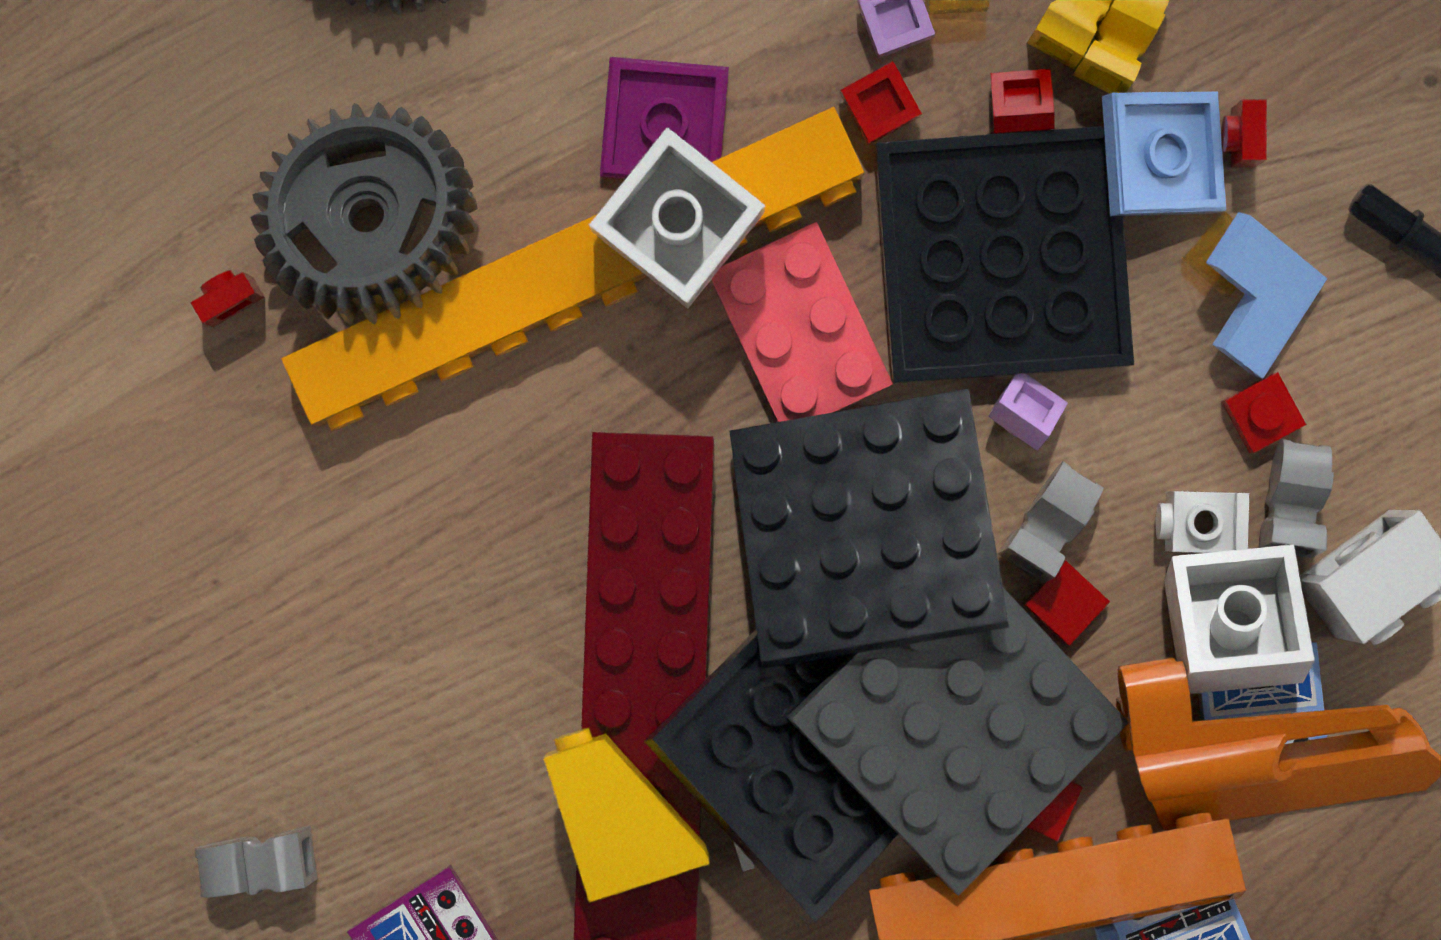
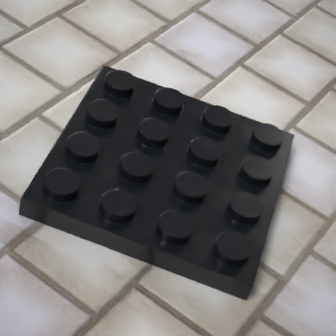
M1104 126L877 142L875 144L893 384L1129 367L1134 365L1123 216H1110Z
M969 389L729 431L760 658L764 668L1010 628Z
M756 629L644 742L806 923H816L894 840L897 833L787 719L850 654L764 668L761 663Z

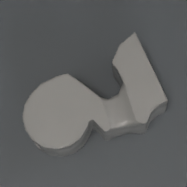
M1280 439L1271 466L1270 491L1265 500L1269 511L1268 517L1261 525L1259 548L1294 544L1296 556L1313 558L1327 550L1326 526L1317 525L1316 518L1317 513L1324 508L1333 485L1334 472H1332V449L1330 446H1315Z
M1062 461L1042 486L1031 506L1025 511V520L1021 527L1009 535L997 554L1041 583L1055 578L1066 557L1060 553V550L1066 543L1072 542L1086 526L1095 512L1093 509L1104 487L1093 483Z
M311 826L281 832L262 843L257 837L248 836L195 848L201 883L200 892L201 897L204 898L242 892L255 895L266 889L273 892L302 889L318 879Z

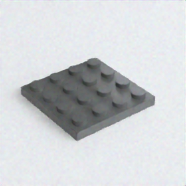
M1004 588L1003 592L1010 628L850 654L787 717L936 876L958 896L1129 723Z

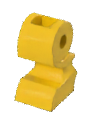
M1056 0L1052 2L1027 44L1074 70L1084 57L1097 31L1096 22L1103 19L1112 0Z
M1112 0L1107 13L1095 33L1096 40H1093L1073 76L1108 93H1126L1134 83L1142 64L1137 59L1143 56L1156 35L1166 15L1164 11L1169 0Z

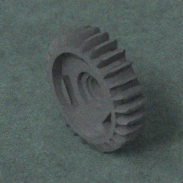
M378 102L371 116L366 117L360 106L354 103L351 117L342 120L338 113L330 108V124L321 128L312 119H308L307 125L310 135L303 140L288 133V140L293 148L288 155L272 151V158L279 166L277 172H260L261 180L270 191L252 194L255 204L262 211L250 217L252 225L259 233L254 242L256 248L265 256L262 260L265 268L272 277L276 278L280 288L289 296L294 295L300 306L306 310L315 305L320 315L327 320L338 310L343 320L352 324L358 310L361 309L369 322L376 324L379 308L387 306L392 315L399 319L401 316L399 302L409 299L417 308H422L423 303L419 293L422 289L429 287L436 293H442V287L437 279L441 271L458 275V269L451 259V255L470 254L469 246L462 235L477 232L476 224L471 215H469V213L478 209L477 201L472 192H470L474 187V183L468 170L464 168L465 162L459 151L455 147H450L451 144L447 136L441 130L433 131L430 123L423 116L412 121L408 112L403 107H400L390 118L385 107ZM366 152H386V156L333 166L353 155ZM425 204L435 206L434 216L426 234L414 250L405 255L404 252ZM378 206L384 210L383 221L375 230L359 232L353 228L354 217L362 208ZM304 229H309L338 264L327 274L315 270L297 249L295 236Z

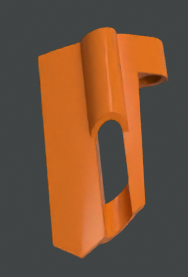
M1167 658L1118 666L1117 675L1120 697L1116 698V709L1129 722L1120 731L1121 742L1125 751L1133 750L1146 796L1149 802H1152L1164 831L1177 829L1175 820L1199 813H1211L1212 821L1228 818L1229 821L1425 791L1441 777V755L1430 747L1426 734L1419 723L1404 709H1392L1389 705L1192 721L1188 679L1183 661ZM1354 730H1369L1366 732L1285 744L1286 741L1348 732Z

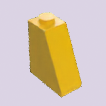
M585 728L553 739L556 750L547 752L544 756V762L589 902L709 864V853L703 840L607 734L592 738L589 728Z

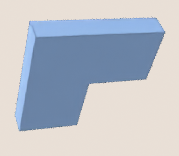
M1238 212L1206 261V264L1244 293V296L1212 345L1249 374L1263 379L1327 278L1251 215Z

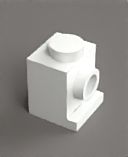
M1166 492V503H1158L1156 536L1157 539H1165V551L1211 553L1248 549L1249 493ZM1203 510L1209 512L1213 517V528L1206 534L1199 533L1194 526L1195 516Z

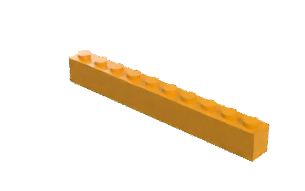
M831 107L712 162L765 205L764 214L752 229L766 223L769 232L783 228L802 218L798 208L821 199L823 206L828 207L854 195L857 191L853 183L860 181L864 175V170L835 107ZM596 214L441 285L442 293L429 290L421 294L422 308H417L410 300L401 303V316L399 319L395 318L388 309L378 314L376 324L370 323L366 319L282 357L281 360L310 424L322 426L328 423L332 432L364 418L361 407L381 398L387 407L412 397L419 392L415 383L437 373L442 382L472 369L474 366L470 358L492 348L497 357L527 344L529 341L525 333L547 323L550 332L566 327L583 318L580 310L581 307L602 298L605 307L623 301L638 293L634 283L648 276L592 233L589 224L597 216ZM746 237L737 248L747 243Z

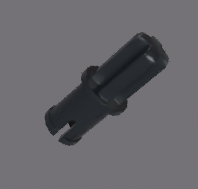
M1366 184L1362 187L1350 203V214L1390 241V250L1393 252L1404 251L1441 278V232L1423 220L1424 213L1422 211H1409L1374 185Z

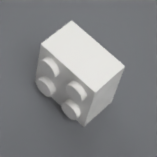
M667 127L589 226L592 233L686 308H689L762 217L765 205Z
M1388 510L1300 575L1302 593L1335 638L1362 644L1370 640L1373 645H1377L1390 638L1403 627L1404 623L1400 617L1417 604H1420L1425 609L1441 600V538L1420 510Z
M1294 544L1172 556L1164 584L1176 660L1183 661L1190 694L1304 682L1315 660Z

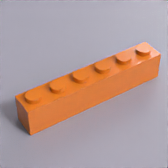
M1199 813L1175 820L1177 829L1153 833L1151 825H1140L1117 831V841L1094 845L1092 837H1080L1058 843V853L1034 857L1033 849L1028 848L1000 854L997 856L999 864L986 867L959 896L953 893L938 877L916 881L914 872L900 873L879 879L880 888L869 890L879 940H1034L1116 922L1239 899L1245 893L1246 888L1229 818L1212 821L1211 813Z

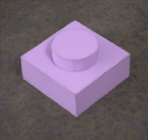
M923 0L857 1L877 58L933 39L935 36V31Z
M1015 374L1007 383L988 417L1004 427L1011 435L1021 439L1038 451L1050 436L1068 402L1029 375Z

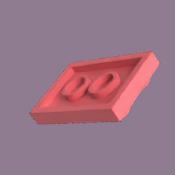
M817 221L723 265L711 279L777 422L833 413L893 385Z

